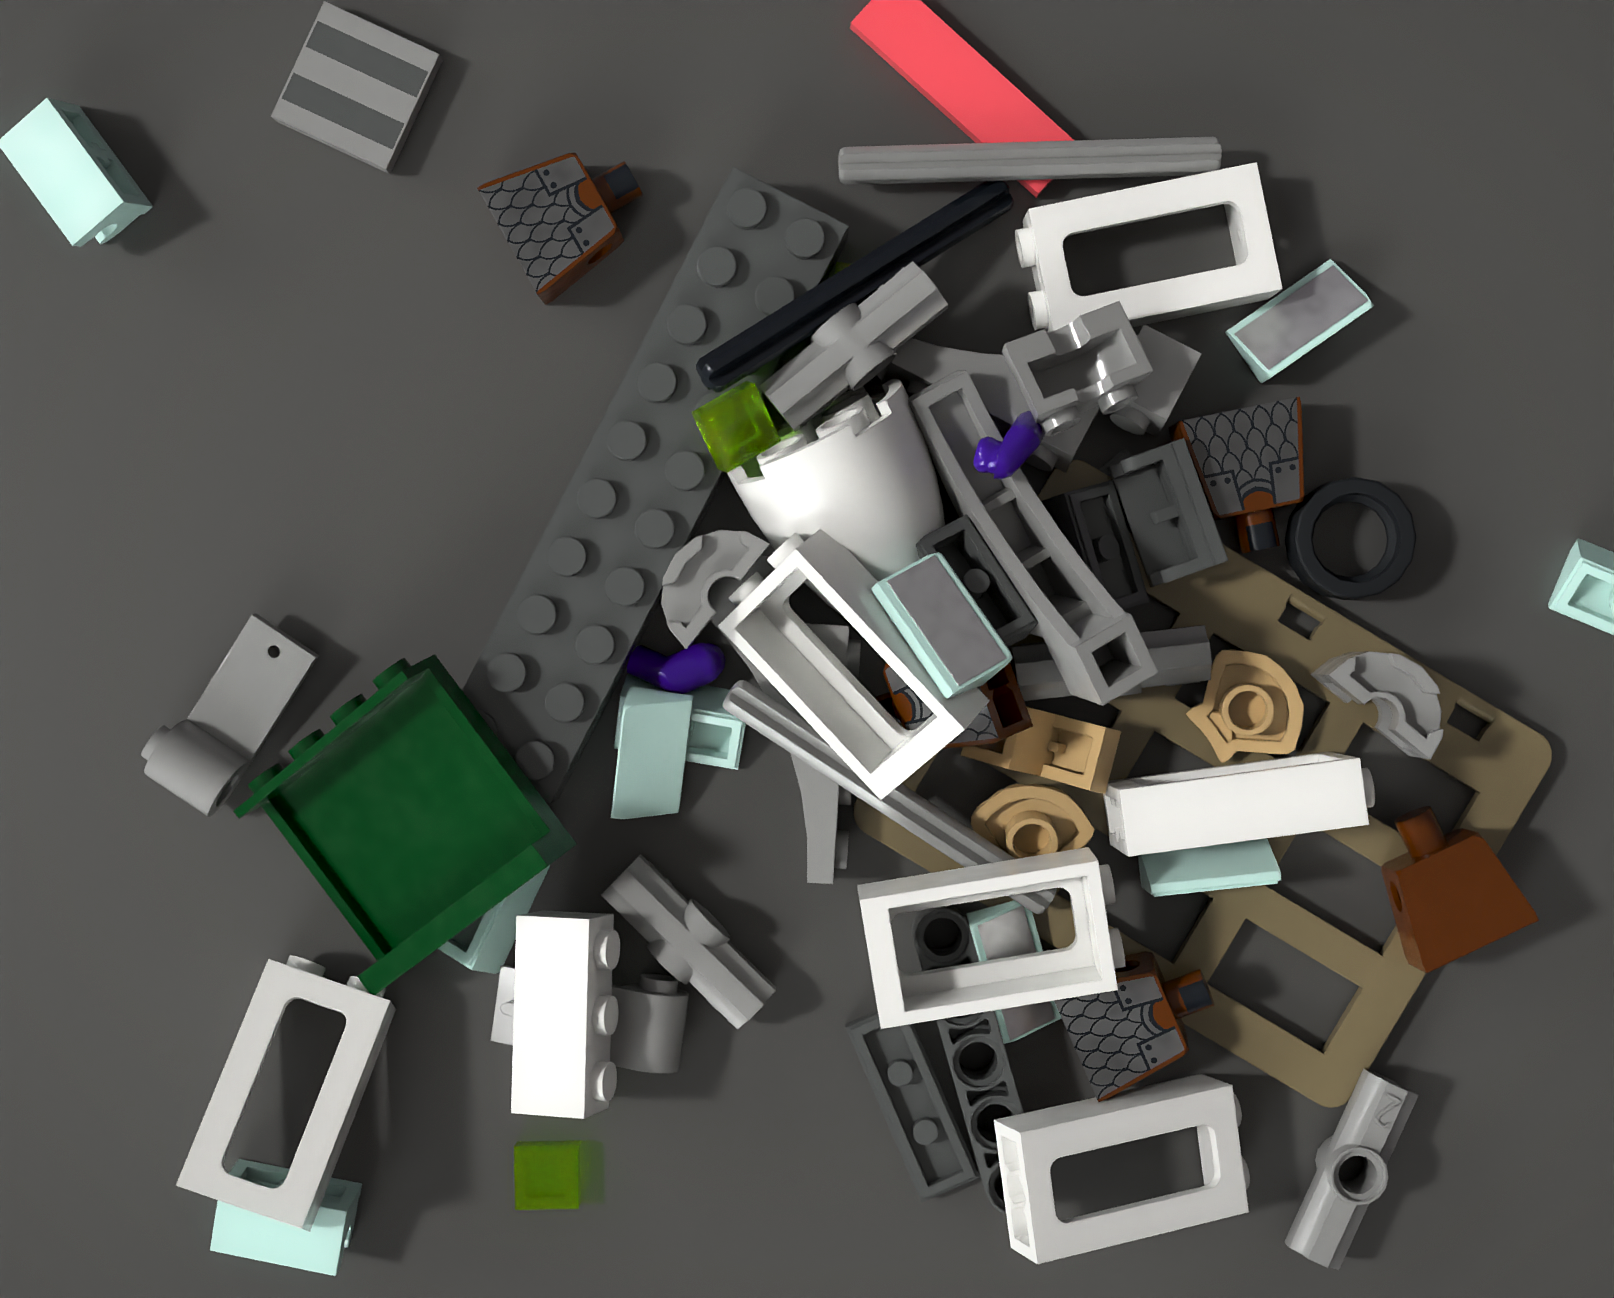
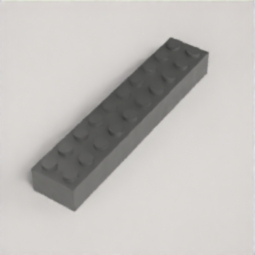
M734 166L462 690L544 801L549 804L560 798L627 668L632 652L639 645L662 600L663 577L674 555L696 535L727 475L725 470L726 464L738 453L766 399V395L759 386L782 368L791 349L722 392L708 390L704 386L696 370L699 358L827 280L848 240V225Z

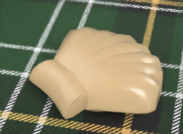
M1222 650L1213 661L1211 680H1208L1203 702L1192 707L1186 715L1204 733L1218 759L1224 763L1237 751L1268 754H1289L1294 751L1302 728L1304 704L1295 683L1286 671L1268 656L1248 651Z
M1040 784L1009 785L997 791L989 799L977 806L971 816V826L974 832L1015 859L1079 849L1089 842L1094 833L1090 820L1068 794L1055 787H1046Z

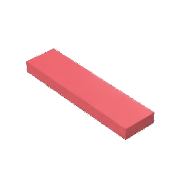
M871 0L851 22L850 29L975 143L1074 140L921 0ZM1054 179L1017 181L1037 198Z

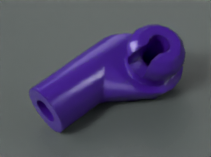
M1031 411L1023 412L1016 418L1003 441H998L989 436L979 440L973 465L978 472L994 474V479L1011 477L1039 447L1045 433L1041 425L1035 422Z
M710 643L694 644L688 649H683L669 656L639 645L629 658L627 672L665 691L686 694L718 678L725 668L726 660L722 650L715 644Z

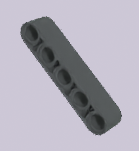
M949 905L918 911L911 927L912 938L922 971L979 962L970 926L963 913L957 907ZM937 918H948L958 924L959 933L956 941L945 949L930 947L924 941L926 927ZM995 1011L936 1020L985 1193L991 1205L1000 1213L1006 1214L1003 1190H1000L994 1184L997 1175L1001 1172L995 1131L982 1129L977 1125L979 1113L985 1107L992 1104L1006 1106L1010 1110V1116L1023 1113ZM973 1042H982L993 1048V1056L990 1063L980 1070H969L959 1063L962 1050Z

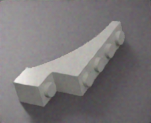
M1144 324L1137 337L1154 371L1134 386L1139 396L1138 399L1128 406L1110 413V419L1114 424L1127 432L1136 435H1144L1147 432L1157 437L1202 353ZM911 338L896 350L897 356L876 377L870 380L874 383H881L882 379L887 381L898 379L902 382L908 397L957 370H967L1003 439L1016 418L1021 413L1030 411L1003 354H984L941 347ZM1099 406L1080 414L1082 420L1070 429L1054 436L1045 435L1039 447L1025 462L1044 471H1052L1053 467L1066 473L1100 409Z
M957 370L908 397V403L923 434L932 462L959 518L966 514L968 515L1037 620L1038 624L1030 634L1043 637L1069 693L1104 706L1157 674L1158 670L1132 615L1126 613L1086 566L1058 528L1020 467L1011 477L1004 479H994V474L978 472L975 469L973 461L979 440L987 436L993 437L998 441H1003V438L989 415L968 371Z
M761 556L741 582L734 578H724L713 585L710 590L709 601L716 614L711 621L747 664L762 691L802 717L718 627L736 608L728 598L755 572H758L766 579L775 570L767 561L770 556ZM805 623L841 663L858 678L861 640L849 639V626ZM791 754L801 791L807 833V883L833 884L834 868H847L849 831L836 829L838 805H850L851 792Z

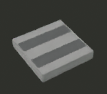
M324 1L271 117L282 125L391 174L443 59L440 54Z

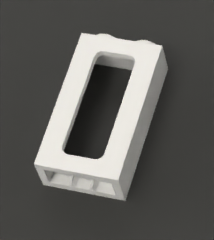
M1257 162L1029 208L1022 221L1023 228L1015 230L1016 248L1021 267H1032L1036 291L1028 292V306L1035 330L1045 329L1046 332L1060 329L1073 322L1080 315L1120 301L1132 327L1268 300L1283 289ZM1224 204L1236 266L1088 296H1079L1073 292L1063 251V241L1066 237Z
M821 529L816 531L806 541H803L797 533H794L767 559L775 570L766 579L758 572H755L728 598L736 608L718 627L872 792L882 800L963 732L987 705L989 700L978 688L946 699L873 594L871 588L878 581L848 549L840 545ZM807 579L815 585L934 713L918 728L907 730L901 727L791 609L789 604L791 594Z
M1321 752L1108 781L1106 793L1103 794L1110 845L1128 857L1369 825L1367 808L1373 807L1375 804L1374 783L1369 769L1361 768V760L1358 757L1333 752Z
M1089 847L857 885L881 1029L1118 990L1115 969L1125 967V955L1119 929H1109L1105 905L1114 904L1116 901L1112 873L1108 864L1099 865L1097 858ZM1052 888H1063L1069 892L1076 936L1074 942L1068 947L914 973L902 972L897 966L891 921L898 914Z
M290 955L286 965L268 959L176 1186L310 1232L396 1009L390 1000L383 998L386 988L373 995L368 992L358 977L350 976L347 985L323 978L326 970L325 967L307 959ZM302 999L342 1013L346 1018V1027L287 1177L281 1186L268 1188L230 1175L225 1170L224 1160L285 1008L291 1001Z
M1198 1074L1121 1091L1101 1102H1098L1097 1098L1094 1097L995 1119L994 1126L1011 1248L1034 1263L1041 1264L1248 1213L1246 1189H1248L1250 1184V1174L1246 1161L1241 1155L1238 1127L1241 1124L1242 1112L1240 1103L1233 1092V1085ZM1197 1126L1204 1186L1064 1220L1057 1218L1050 1174L1051 1165L1056 1159Z

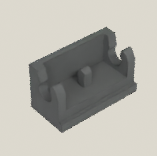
M1184 438L1127 458L1107 468L1111 480L1114 482L1120 505L1150 587L1167 583L1228 561Z

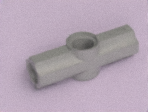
M912 261L884 285L882 284L877 291L861 304H849L833 315L813 334L810 340L812 343L759 387L796 432L801 427L806 426L807 422L827 409L833 401L848 389L855 391L876 377L897 356L896 350L947 310L948 303L926 273Z
M1205 625L1140 632L1158 673L1120 696L1142 693V688L1175 686L1211 680L1212 658ZM1045 642L1010 647L1012 655L1011 666L1024 701L1074 696L1069 693Z
M641 854L601 894L648 941L646 945L651 954L671 975L683 984L690 982L712 1007L719 1011L737 1029L749 1021L776 991V987L730 942L732 938L721 923L694 899L688 901Z
M1363 1068L1334 1134L1324 1140L1317 1150L1315 1159L1317 1171L1284 1241L1289 1248L1322 1266L1340 1269L1368 1205L1378 1199L1386 1189L1388 1182L1387 1164L1419 1096L1416 1092L1385 1076ZM1351 1156H1363L1364 1165L1359 1176L1351 1181H1340L1338 1173L1342 1163Z

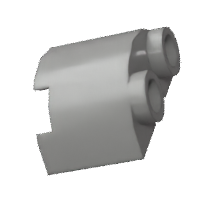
M1120 301L1080 315L1073 322L1051 332H1046L1043 329L1005 343L1002 350L1035 422L1041 425L1046 436H1054L1070 429L1082 420L1080 414L1098 406L1103 415L1116 412L1128 406L1139 397L1134 386L1154 371Z
M718 530L695 537L674 555L663 577L661 605L669 630L685 649L690 647L716 614L709 601L710 590L713 585L724 578H734L741 582L769 547L770 543L747 531Z
M1371 651L1348 652L1330 658L1310 674L1344 703H1349L1353 700L1357 704L1365 705L1369 700H1372L1378 710V721L1374 728L1408 756L1431 760L1443 738L1444 729H1440L1442 710L1437 694H1440L1439 688L1422 666L1400 654Z

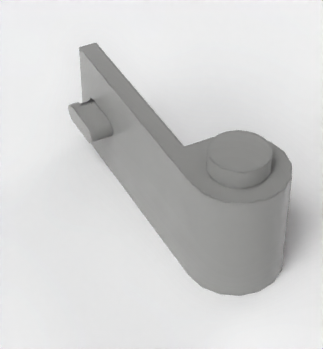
M252 614L188 718L176 724L172 729L162 725L150 737L141 753V757L147 760L144 774L206 816L210 817L215 814L231 796L319 655L258 614Z
M502 965L500 967L491 1041L513 1045L515 966ZM641 974L639 984L612 985V996L617 999L619 1009L617 1027L611 1035L610 1061L616 1067L649 1073H674L679 1070L689 993L677 989L678 979L660 974Z

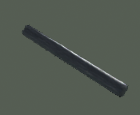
M985 181L699 358L696 370L701 377L702 383L708 390L715 392L726 390L813 335L827 320L844 307L852 303L861 304L877 291L882 284L884 285L912 261L918 267H921L1007 213L1014 204V200L1009 193V186L1005 181Z

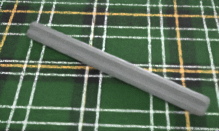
M1216 137L856 146L840 149L838 154V171L840 182L844 185L1189 176L1219 170L1222 161V149L1220 140Z
M738 680L726 695L723 702V707L726 711L963 867L1015 859L902 783L880 800L805 719L749 682ZM1057 888L1010 895L1009 897L1035 914H1042L1052 902Z

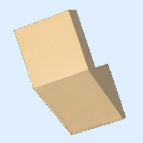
M1027 707L1033 727L991 744L965 746L962 748L961 756L1105 794L1121 731Z

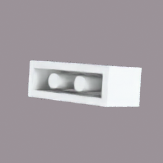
M538 911L516 915L511 1113L585 1119L609 1108V1101L614 1096L617 1084L616 1066L610 1061L611 1035L615 1032L619 1015L617 999L612 996V970L616 967L620 956L619 935L617 931L613 930L614 914Z

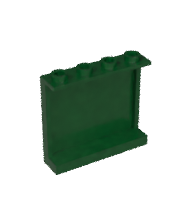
M435 654L412 666L403 658L380 673L372 681L378 688L375 694L367 700L363 694H360L337 709L330 716L336 725L327 734L318 729L294 745L288 751L294 761L285 769L280 763H277L252 780L248 787L253 792V795L233 811L240 819L262 806L377 960L376 963L357 976L368 992L373 995L379 993L577 845Z

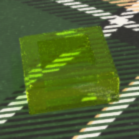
M749 381L739 384L691 412L718 470L726 473L781 441L755 383Z
M580 1140L516 1142L514 1145L515 1210L579 1209L581 1204Z

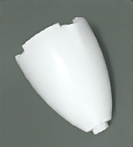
M889 380L882 385L885 393L871 397L863 386L855 391L845 392L833 401L827 409L807 422V425L801 427L798 431L795 432L785 421L778 425L779 431L764 441L766 448L756 453L753 445L745 447L726 464L725 470L751 517L775 551L794 533H797L803 541H806L816 531L821 529L840 545L848 549L879 582L920 560L916 543L925 535L945 526L943 504L935 467L923 434L908 403L906 390L900 380ZM809 579L804 582L827 605L841 614Z

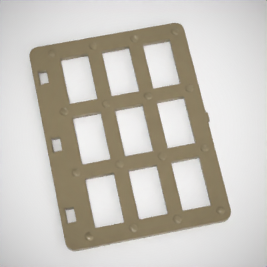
M1072 460L1066 473L1054 468L1037 496L1040 501L1069 491L1109 481L1111 477L1084 461ZM1129 533L1147 595L1178 613L1169 629L1205 625L1208 640L1213 634L1240 651L1268 656L1286 671L1295 684L1327 702L1295 756L1321 752H1333L1344 755L1362 724L1384 736L1374 728L1378 721V710L1372 700H1369L1365 705L1357 704L1353 700L1349 703H1344L1310 675L1327 660L1348 652L1371 651L1400 654L1422 666L1439 688L1440 694H1437L1442 710L1440 729H1444L1443 738L1431 760L1421 759L1476 791L1452 831L1464 828L1478 832L1494 854H1498L1551 764V746L1543 735L1225 545L1223 547L1228 561L1176 580L1150 587L1131 533ZM1286 603L1291 604L1320 622L1313 629L1308 639L1278 622L1286 608ZM1029 633L1026 638L1010 646L1014 647L1021 646V644L1045 641L1043 637ZM1182 685L1142 688V693L1118 696L1107 703L1119 710L1110 728L1121 731L1109 781L1127 778L1154 732L1213 767L1275 758L1267 753L1237 751L1228 761L1222 763L1207 737L1186 715L1191 708L1175 699ZM1455 704L1460 705L1488 722L1481 729L1476 739L1447 723L1455 709ZM938 753L904 780L902 784L915 792ZM987 763L1020 784H1040L1062 790L1086 814L1094 828V832L1097 829L1109 836L1103 793L1089 791L1041 776ZM856 798L853 807L854 819L858 827L867 835L931 873L964 868L860 798ZM1369 814V825L1322 831L1380 867L1384 863L1408 852L1399 832ZM1296 834L1267 838L1277 864L1281 861ZM1266 885L1202 892L1208 895L1210 899L1172 962L1120 932L1124 955L1145 951L1152 952L1165 982L1200 969L1208 983L1245 919H1248L1358 985L1357 991L1321 1051L1209 984L1207 985L1211 992L1214 1006L1181 1018L1183 1024L1317 1104L1328 1108L1339 1107L1349 1101L1363 1068L1367 1070L1370 1068L1426 974L1408 963L1396 925L1381 951L1377 953L1268 888ZM1057 888L1052 902L1042 914L1032 912L1039 937L1058 949L1070 946L1076 936L1071 902L1057 894L1060 888ZM1009 896L979 900V902L988 907L1013 901Z

